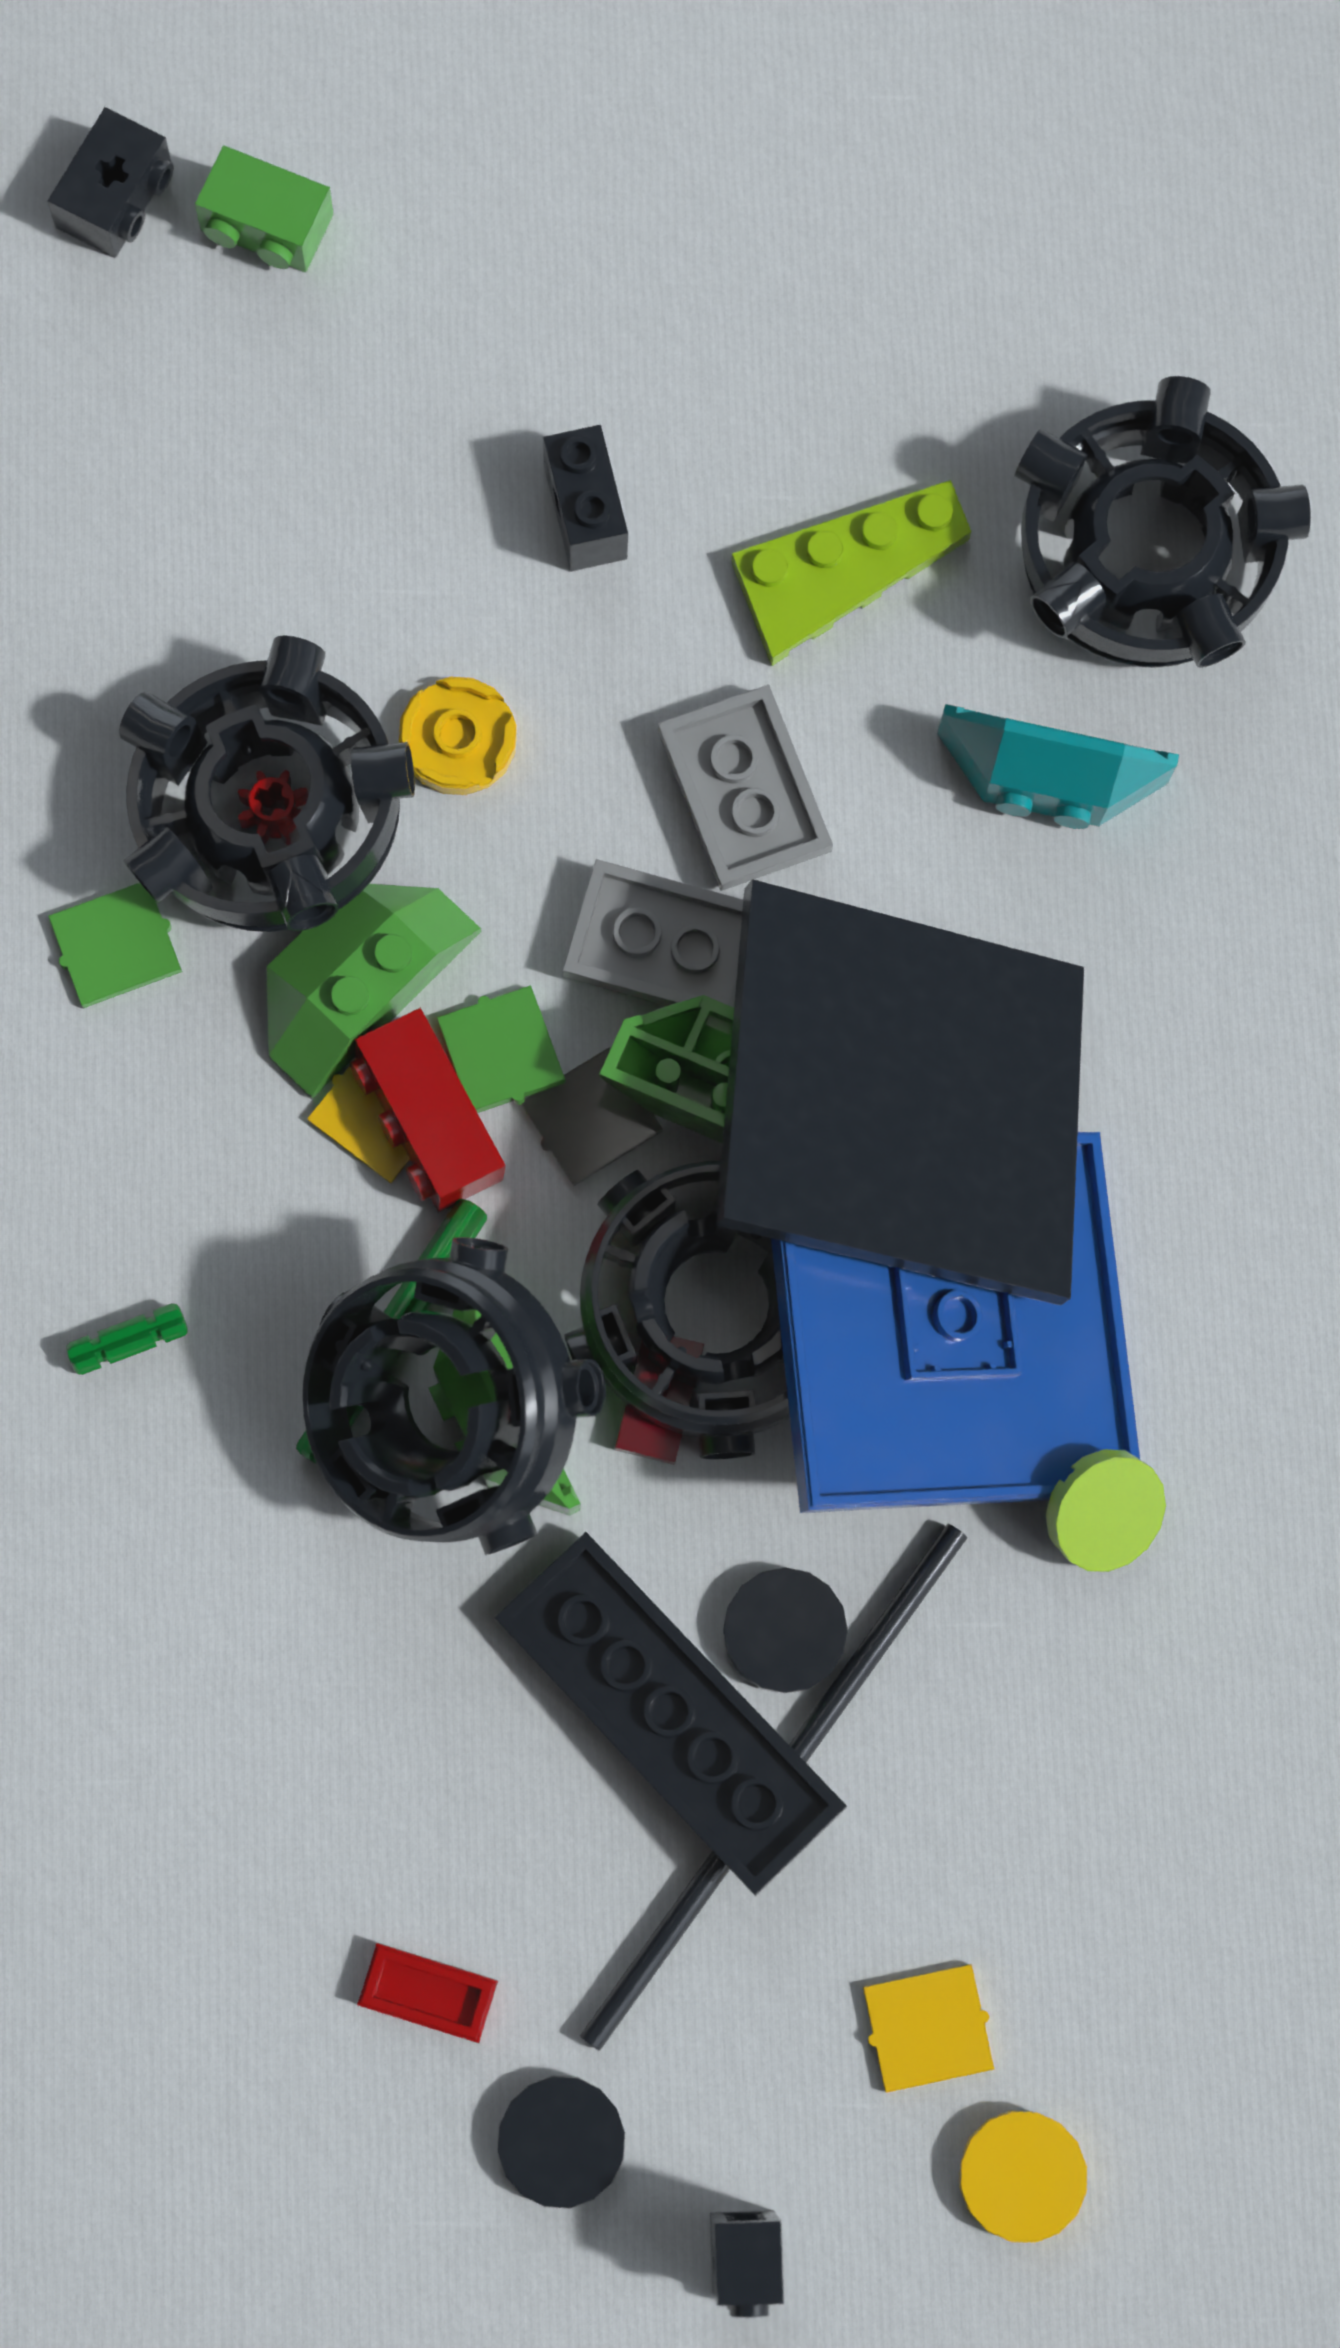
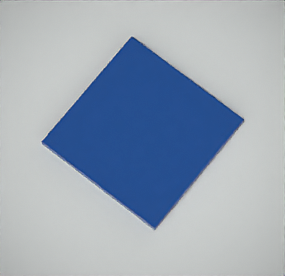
M1078 1132L1071 1299L1061 1306L771 1238L800 1513L1050 1500L1051 1492L1059 1479L1065 1482L1067 1477L1075 1471L1071 1466L1084 1456L1103 1449L1125 1450L1140 1459L1100 1132Z

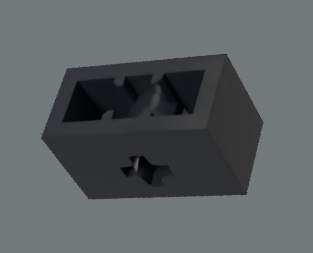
M104 107L47 200L55 228L116 258L125 242L131 243L139 235L145 220L144 210L154 194L160 196L170 183L174 166L171 162L166 137Z
M601 424L544 436V468L570 572L627 560L628 529Z
M775 2211L710 2212L712 2293L717 2306H727V2309L730 2311V2317L751 2318L768 2316L769 2304H784L781 2220Z

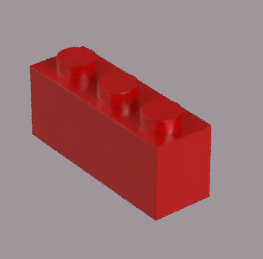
M421 1007L355 1039V1058L357 1059L350 1062L352 1073L364 1095L375 1092L385 1111L378 1115L381 1128L393 1148L402 1144L413 1165L407 1167L406 1172L421 1201L430 1197L439 1213L453 1206L457 1200L467 1199L503 1181L506 1165Z

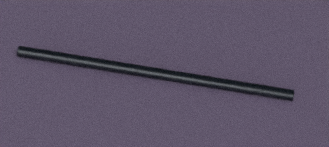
M947 1523L789 1743L806 1763L968 1537L953 1525ZM713 1851L580 2034L583 2040L598 2051L608 2041L730 1869Z

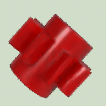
M261 770L257 771L258 782L251 791L239 789L237 792L240 802L251 808L238 815L241 828H250L256 825L257 834L261 836L264 845L270 837L282 838L283 842L289 846L292 844L291 833L296 828L293 819L301 812V809H297V807L306 804L309 792L307 788H298L293 791L290 773L287 770H284L279 778H266ZM277 800L283 801L285 810L276 808L271 816L265 815L263 806L273 808Z

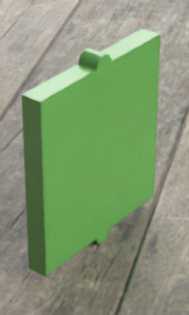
M140 883L48 916L63 954L59 958V963L63 969L69 970L83 1009L182 972L168 932L172 929L171 923L166 918L162 919L156 901Z
M531 985L489 999L487 996H481L478 999V1004L437 1017L457 1076L477 1113L512 1101L517 1105H521L524 1103L526 1096L566 1083Z

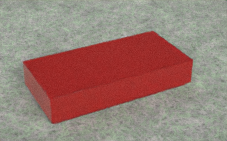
M376 1943L357 2006L480 2043L499 1980Z

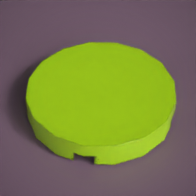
M1103 1449L1084 1456L1073 1464L1071 1468L1075 1471L1067 1477L1065 1482L1059 1479L1051 1492L1046 1512L1049 1538L1055 1547L1061 1551L1066 1559L1086 1571L1109 1572L1133 1562L1149 1548L1160 1531L1166 1509L1164 1485L1151 1466L1125 1450Z

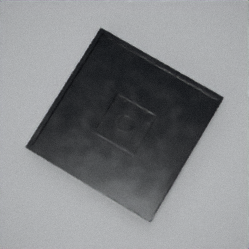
M752 879L744 888L716 1225L1051 1304L1063 1305L1071 1299L1084 967Z

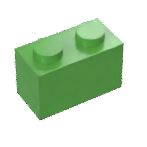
M225 145L222 146L195 203L200 230L214 243L226 248H234L237 245L257 253L264 262L275 268L287 269L290 266L305 273L334 215L330 187Z

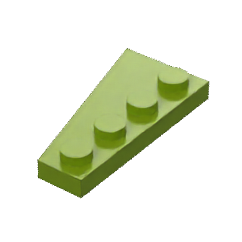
M949 480L732 553L731 563L770 664L773 666L789 656V651L810 638L814 640L833 628L836 621L858 607L864 608L880 598L882 592L904 578L910 579L968 542L972 531L952 481Z

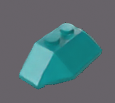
M949 704L944 706L937 735L983 802L996 804L998 811L1012 816H1029L1031 812L1052 816L1057 824L1072 829H1086L1089 825L1099 827L1164 787L1172 777L1179 759V754L1156 751L972 711Z

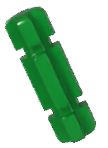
M171 1303L153 1310L154 1316L146 1318L142 1314L97 1331L98 1337L91 1339L89 1335L69 1342L66 1345V1349L73 1370L77 1374L84 1375L102 1368L101 1362L108 1360L110 1364L157 1347L156 1341L161 1339L168 1343L184 1337L188 1333V1327L180 1307L177 1304Z

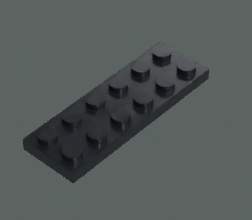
M587 1532L578 1538L495 1617L496 1621L755 1897L847 1808V1805Z

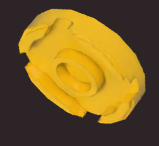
M450 676L437 680L435 685L428 686L424 691L421 689L412 696L400 717L399 743L408 742L410 746L414 776L421 784L442 794L468 795L489 788L506 773L515 756L517 725L514 716L497 690L477 679Z
M1010 2110L987 2119L968 2138L960 2160L959 2188L967 2210L985 2230L1010 2242L1037 2243L1059 2234L1078 2215L1087 2193V2164L1078 2141L1061 2123L1038 2112Z

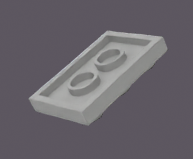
M769 684L658 723V734L720 891L832 852L833 843Z
M596 859L564 964L563 977L666 1006L705 995L734 1007L743 899Z

